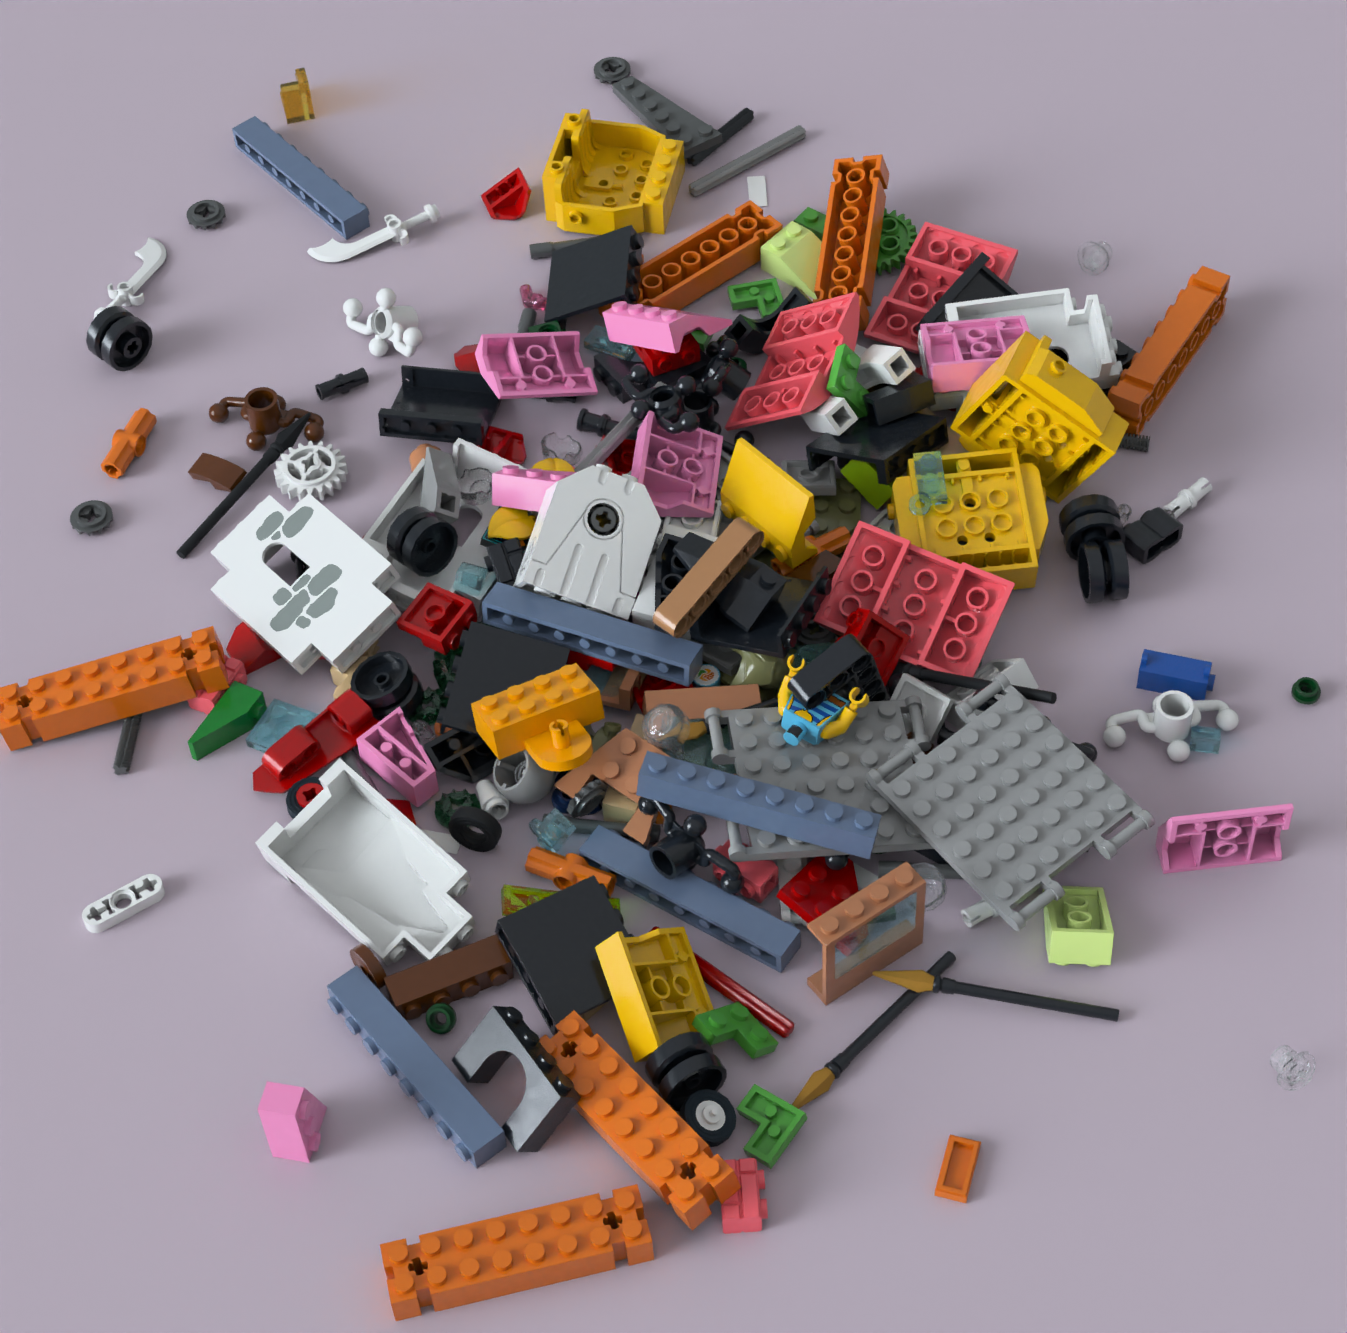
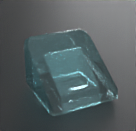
M462 562L456 572L453 589L479 596L488 575V569Z
M1191 727L1189 745L1191 751L1219 753L1221 742L1220 728Z

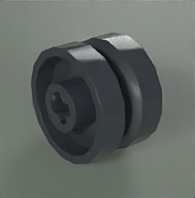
M112 306L100 312L91 322L87 331L86 343L88 350L95 356L104 360L115 370L124 372L135 368L144 360L151 348L153 335L151 328L144 321L135 317L123 307Z
M1091 494L1076 498L1065 505L1059 514V526L1063 535L1066 552L1070 558L1076 561L1080 543L1096 542L1100 549L1105 540L1121 539L1123 544L1125 543V532L1120 522L1118 507L1114 500L1105 495Z
M418 506L409 508L401 513L391 525L387 535L389 555L422 577L436 575L446 568L454 557L458 544L457 532L451 524L436 516L425 507Z
M1105 540L1101 549L1096 542L1080 543L1077 554L1078 576L1085 602H1102L1105 594L1112 601L1127 599L1129 594V567L1122 540Z
M393 651L379 652L368 657L357 667L350 683L352 691L372 709L373 717L378 721H381L399 706L403 711L404 717L407 718L417 709L424 693L422 683L412 671V667L407 659L400 653Z
M691 1031L667 1040L651 1054L645 1065V1072L651 1083L658 1088L659 1096L674 1111H680L686 1098L698 1090L710 1089L718 1091L727 1078L725 1067L720 1059L713 1054V1048L706 1037L700 1032Z

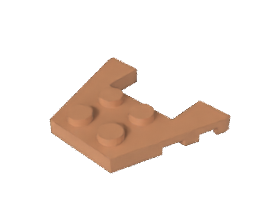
M625 728L595 751L585 764L572 769L559 779L554 786L573 799L582 787L587 786L596 777L638 805L640 796L636 795L638 775L647 751L668 757L671 756ZM638 808L623 829V832L647 847L651 838L649 835L653 823L656 822L658 813L652 816L645 815Z

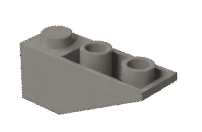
M427 447L420 507H425L436 516L451 524L459 519L461 492L452 454Z

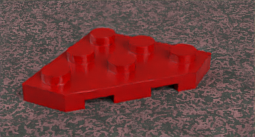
M825 856L815 857L779 890L776 897L803 920L810 923L859 892L854 863L848 858V863L843 869L832 870L826 865ZM865 925L838 941L835 947L844 954L849 952L864 937L866 933Z

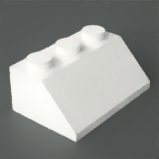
M1024 658L992 660L976 671L974 678L993 681L992 679L996 675L1002 673L1008 678L1011 685L1033 689L1039 687ZM956 686L945 694L955 700L946 720L958 730L967 724L959 717L955 706L962 701L967 702L977 690ZM1001 694L994 695L997 700L1004 697ZM978 709L973 711L977 716L984 712Z

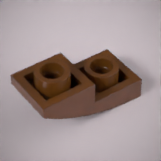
M202 453L188 471L193 479L210 482L215 489L231 492L247 474L245 469L207 453Z

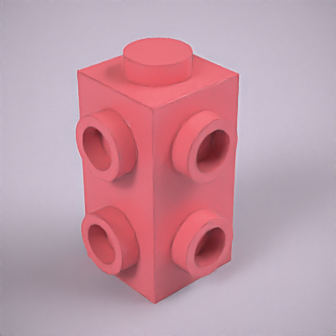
M728 839L723 846L719 845L715 850L730 860L728 853L730 841ZM772 860L734 862L739 867L744 878V887L740 893L748 899L752 898L761 904L779 884L778 866ZM712 863L713 875L721 881L725 871Z

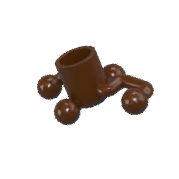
M259 387L249 391L245 398L225 397L221 399L219 403H215L209 408V417L213 422L223 423L229 416L228 407H241V416L249 421L252 430L247 435L246 444L249 449L260 451L266 446L267 439L265 436L274 434L280 427L286 428L290 426L296 418L300 419L309 411L300 408H292L287 411L285 410L286 401L282 396L277 395L273 389L268 387ZM310 412L311 416L307 421L310 423L304 429V436L308 441H312V443L319 442L324 437V420L320 415Z

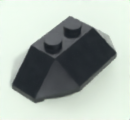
M451 729L422 745L437 772L471 784L493 773L497 757L480 736Z

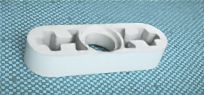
M146 874L88 905L82 912V919L86 929L92 933L104 932L159 902L165 894L161 878L155 874ZM151 886L155 890L150 892L146 888ZM135 893H138L140 899H136ZM127 898L132 900L131 904L126 908L116 907L117 902L121 899ZM111 907L112 914L109 913L107 908ZM98 915L101 919L96 921L93 917Z

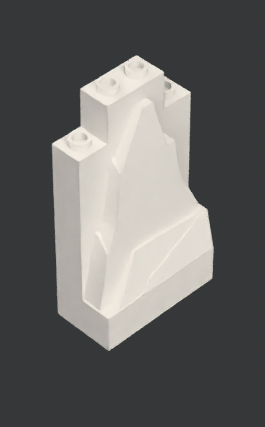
M340 758L319 778L323 790L285 828L276 821L255 842L265 860L290 883L294 882L360 943L366 945L387 967L391 962L396 963L406 953L405 948L408 945L425 961L453 951L452 949L460 941L465 942L475 930L473 927L476 924L473 916L453 899L455 896L460 897L468 889L469 882L471 881L468 871Z

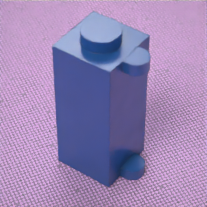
M1144 649L1136 688L1158 693L1177 690L1184 692L1193 700H1205L1206 692L1213 691L1216 675L1210 674L1212 662Z

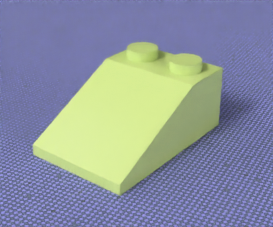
M791 221L761 246V269L792 287H798L813 299H817L814 290L822 241L809 229Z
M1062 886L1065 895L1058 901L1053 900L1044 907L1045 942L1049 963L1061 966L1086 964L1091 967L1111 965L1114 931L1103 887Z

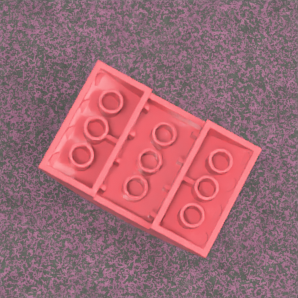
M925 222L905 257V266L888 297H883L864 332V337L894 347H902L904 350L919 354L916 326L980 253L983 252L990 258L985 266L1007 284L1018 255V250Z
M857 292L780 312L762 349L768 358L755 385L744 388L725 425L727 431L805 414L821 406L829 399L832 394L826 388L836 347L846 344L853 352L856 347L860 316L859 295Z
M859 520L832 578L831 592L829 595H826L820 604V608L813 621L839 636H844L848 628L846 620L850 613L856 611L857 608L871 610L910 636L898 662L904 664L911 663L929 670L974 678L1015 583L962 562V564L954 562L912 545L910 540Z

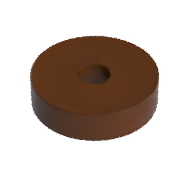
M363 943L351 949L350 956L354 965H357L378 990L384 987V977L387 976L372 951Z

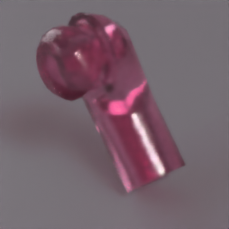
M528 284L520 287L519 291L525 308L540 309L542 311L546 309V297L533 293L531 286Z

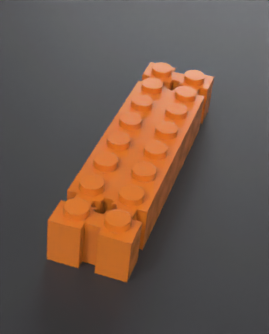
M882 154L863 156V160L855 162L854 157L834 160L832 175L835 182H831L814 290L817 299H813V303L857 292L860 305L858 331H865L869 323L870 314L867 306H871L886 203L884 189L888 188L889 171Z
M751 200L747 201L735 209V215L730 216L727 213L642 264L640 267L641 282H639L638 290L640 298L637 304L675 310L684 308L759 262L761 246L783 229V225L771 215L764 217L763 209ZM616 302L598 307L599 314L603 317V312L612 308L611 305Z
M1201 266L1196 274H1192L1186 289L1180 290L1176 303L1168 307L1164 320H1159L1156 324L1154 334L1145 339L1141 352H1136L1133 356L1131 366L1122 371L1118 384L1110 388L1107 398L1115 408L1113 412L1129 423L1125 435L1126 433H1128V436L1131 433V437L1133 434L1135 436L1136 434L1140 435L1146 421H1150L1211 333L1213 325L1216 326L1223 316L1227 300L1225 294L1228 292L1230 282L1229 275L1205 266Z
M211 626L191 632V638L184 640L180 635L28 679V684L19 687L18 683L0 687L1 735L9 749L14 751L33 745V739L42 737L45 742L196 698V690L206 689L207 693H213L230 688L227 671L224 666L226 663L223 647L214 627Z
M573 1010L555 1025L558 1033L552 1038L545 1034L539 1041L544 1049L556 1059V1065L573 1082V1088L581 1097L573 1108L667 1205L671 1203L676 1215L693 1231L712 1214L709 1206L714 1201L718 1200L722 1205L741 1188L734 1170L718 1154L713 1156L709 1145L598 1033L594 1035L589 1024Z
M638 1184L612 1190L613 1197L601 1200L600 1194L597 1193L419 1235L420 1243L407 1245L406 1238L380 1244L395 1321L421 1316V1307L433 1305L434 1311L437 1312L616 1269L615 1261L627 1259L629 1266L654 1260L652 1238L647 1219L644 1217V1208Z

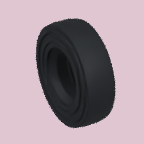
M471 806L458 808L453 813L448 826L451 836L459 844L478 852L493 850L502 834L501 825L496 818L482 809ZM467 825L477 827L484 834L471 830Z

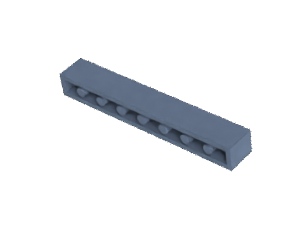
M254 116L232 128L235 145L241 152L346 240L370 227L367 206L356 200L351 192L344 190L335 179L327 176L322 168L316 167L307 156L299 153L296 147L287 143L279 133L276 134L266 122H262Z
M496 582L482 601L483 623L570 648L572 651L687 687L690 686L702 667V644L683 638H675L670 634L507 584Z
M647 751L638 775L637 796L869 860L882 816L877 813Z
M598 825L579 849V856L583 857L590 866L616 875L617 881L615 885L780 973L783 972L801 947V930L797 929L791 922L782 921L772 916L766 909L757 908L747 903L745 899L737 894L732 895L725 892L716 883L705 881L696 876L690 869H687L675 879L665 878L656 870L651 862L649 851L643 845L623 838L613 829L608 830Z
M357 965L327 985L330 996L327 1002L336 1015L341 1013L345 1017V1023L352 1034L356 1035L359 1033L364 1039L362 1041L367 1051L372 1056L377 1054L386 1073L389 1076L395 1075L400 1080L399 1085L402 1091L408 1097L413 1095L418 1101L417 1106L427 1119L430 1117L434 1119L440 1135L445 1140L450 1138L454 1142L455 1150L464 1162L469 1160L477 1169L507 1147L504 1130Z

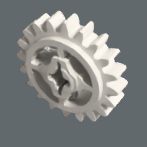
M309 441L307 446L298 443L297 449L289 447V455L281 454L282 461H276L277 469H274L277 487L281 488L282 494L288 493L289 499L298 496L300 501L309 493L314 498L319 497L320 500H324L325 494L333 496V488L341 490V482L347 481L346 474H348L345 456H341L340 449L333 450L332 444L324 447L323 441H320L317 445H313L312 441Z

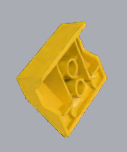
M739 438L720 491L721 510L727 518L734 520L741 517L763 531L764 539L761 546L767 547L780 562H785L794 569L818 553V548L805 539L804 535L815 519L814 495L745 439Z
M684 927L659 928L637 937H624L623 932L620 931L595 947L635 1063L646 1062L659 1046L679 1034L691 1031L698 1032L692 1025L695 1016L714 1010Z

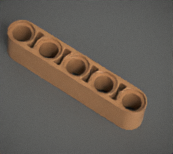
M741 517L734 519L659 605L653 615V623L675 638L682 637L757 551L763 542L764 532Z

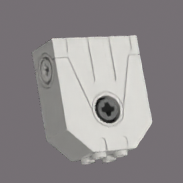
M602 464L587 467L553 484L546 490L513 587L628 621L635 601L634 598L637 596L661 524V518L645 485L638 483V479L628 474L620 476L612 473L610 467Z

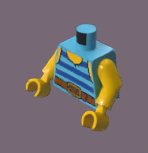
M792 654L787 660V665L790 669L789 674L784 676L778 693V712L783 716L781 726L786 730L783 735L785 741L792 746H797L804 739L813 745H818L824 739L828 740L843 735L857 716V709L868 705L869 696L865 694L860 701H855L856 696L860 693V689L855 687L849 693L850 701L833 693L817 707L807 710L787 687L791 678L806 666L803 658L801 666L793 668L791 665L795 656Z

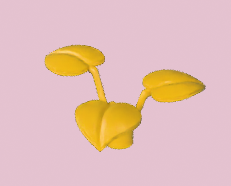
M547 458L537 462L532 467L549 471L575 472L567 461L559 458ZM501 507L493 514L489 522L488 538L528 539L531 536L536 518L534 515L528 516L527 510Z

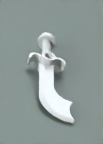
M427 204L424 206L425 211L404 222H401L395 215L389 214L384 217L387 224L386 228L353 243H340L332 238L322 246L309 248L307 252L310 256L320 261L339 262L356 256L389 239L393 242H401V245L405 246L409 243L407 230L422 222L424 223V221L426 222V220H430L432 224L437 222V219L440 218V213L435 204Z
M149 237L145 246L135 251V256L143 260L142 267L127 282L119 283L117 290H113L112 283L107 286L109 297L114 300L106 308L112 306H139L144 303L143 293L139 296H134V294L164 263L167 253L161 242ZM99 307L94 313V319L106 308Z

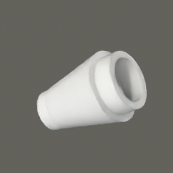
M485 779L480 781L476 786L481 809L491 814L496 820L504 818L509 812V800L497 790L491 780Z

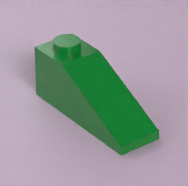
M234 681L188 740L192 758L198 761L252 730L257 722L264 718L267 711L263 692Z

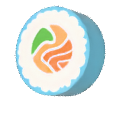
M702 664L701 669L692 681L694 688L719 686V670L713 665Z

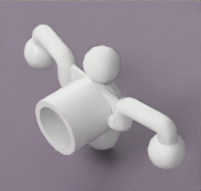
M383 288L378 291L376 300L380 307L368 316L367 325L356 321V317L363 310L361 302L356 298H350L345 301L343 311L347 315L346 322L348 327L365 335L375 333V338L369 343V351L374 356L381 357L387 353L389 348L385 339L392 341L394 348L404 356L411 357L414 355L416 347L423 340V335L418 329V315L412 306H393L396 301V294L392 289Z
M1170 690L1156 696L1153 700L1152 709L1154 712L1146 713L1143 710L1135 709L1110 716L1105 723L1106 730L1103 733V739L1106 745L1117 748L1122 746L1126 740V733L1118 725L1138 721L1140 728L1144 732L1154 733L1160 740L1170 743L1167 753L1171 760L1183 762L1190 755V746L1183 740L1188 737L1190 728L1200 723V712L1218 711L1216 724L1224 731L1235 729L1239 723V717L1234 710L1230 709L1221 700L1192 701L1184 692Z

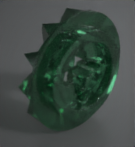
M428 686L423 693L421 703L408 716V719L418 726L435 725L440 707H447L449 698L444 697V693L440 688L432 690ZM430 702H432V707L427 706L425 709H423L422 704H429Z
M453 788L451 793H442L441 799L435 801L434 812L437 821L442 826L448 828L449 821L457 810L452 809V804L481 809L475 793H468L466 788L463 791H456Z

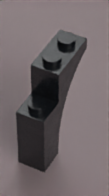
M700 348V361L654 377L649 371V378L645 383L640 385L633 384L640 392L654 387L660 381L674 387L681 376L688 375L694 379L701 378L712 359ZM601 352L594 356L595 368H593V373L599 382L602 381L607 386L610 394L613 397L616 396L624 404L632 400V398L621 385L623 377L629 374L632 366L645 364L644 362L618 359Z

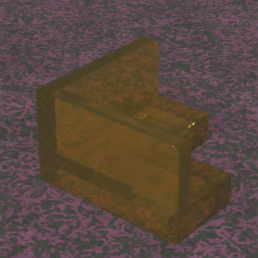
M305 68L295 69V82L280 85V97L287 124L315 119Z

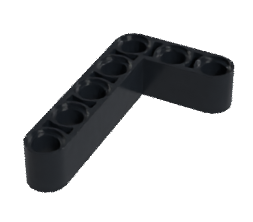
M847 634L795 674L787 685L790 692L807 710L820 705L846 683L850 691L855 687L860 689V693L856 696L855 701H860L865 694L869 696V702L890 700L873 655L853 634Z

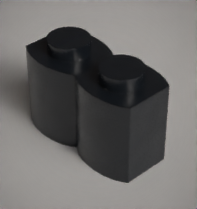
M1160 507L1154 508L1151 511L1148 510L1141 516L1140 520L1128 523L1123 527L1125 532V551L1142 564H1146L1155 559L1162 551L1174 546L1181 539L1183 524Z

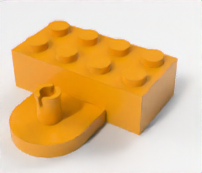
M577 663L565 665L559 670L546 675H539L533 680L511 686L507 690L485 696L481 700L471 703L476 730L499 760L526 750L541 768L555 772L575 769L585 764L593 754L592 740L584 726L605 719L600 690Z

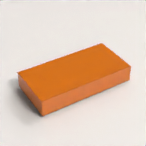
M950 1134L935 1188V1196L967 1203L981 1149V1142Z

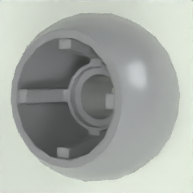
M523 750L500 760L497 758L493 767V779L497 790L506 799L516 804L528 805L542 800L549 794L555 783L556 772L541 768L530 754Z

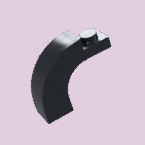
M795 286L773 313L761 319H750L739 314L724 334L734 339L738 343L739 350L751 354L765 353L762 349L780 312L812 304L813 302L801 289Z

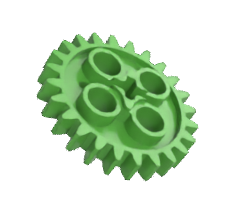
M886 208L884 210L876 271L879 275L885 269L890 274L892 267L900 270V263L905 264V257L917 237L916 227L912 225L911 219L905 220V214L897 216L896 210H893L890 214L887 213Z

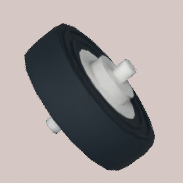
M710 1089L698 1090L688 1096L680 1108L679 1116L709 1147L719 1146L730 1138L735 1129L736 1114L734 1107L728 1098L718 1091Z

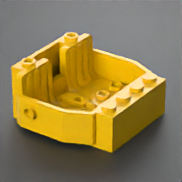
M581 109L580 114L565 113L542 175L546 220L557 222V227L564 231L603 235L632 225L637 233L665 234L685 172L684 141L666 139V135L644 125L591 120L589 109Z
M1025 331L972 384L950 428L961 435L958 440L963 448L969 452L1016 447L1019 464L1033 463L1040 472L1042 487H1045L1046 495L1059 504L1116 453L1129 423L1113 412L1114 406L1097 383L1048 350L1052 339L1044 335L1039 340L1028 331Z
M1016 447L908 459L907 476L896 477L892 485L891 503L887 504L888 519L894 521L895 534L910 540L912 545L959 564L964 562L1015 583L1013 590L1035 587L1039 567L1038 562L1046 540L1049 522L1045 504L1046 490L1045 487H1042L1038 468L1033 463L1019 464ZM972 504L974 507H967L965 505ZM992 538L994 541L988 542L985 539ZM965 541L967 544L960 545L958 542Z

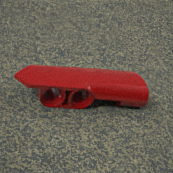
M347 689L305 727L303 725L295 726L264 753L262 765L253 772V790L284 794L294 783L312 776L356 747V739L379 722L373 717L372 709L354 691Z

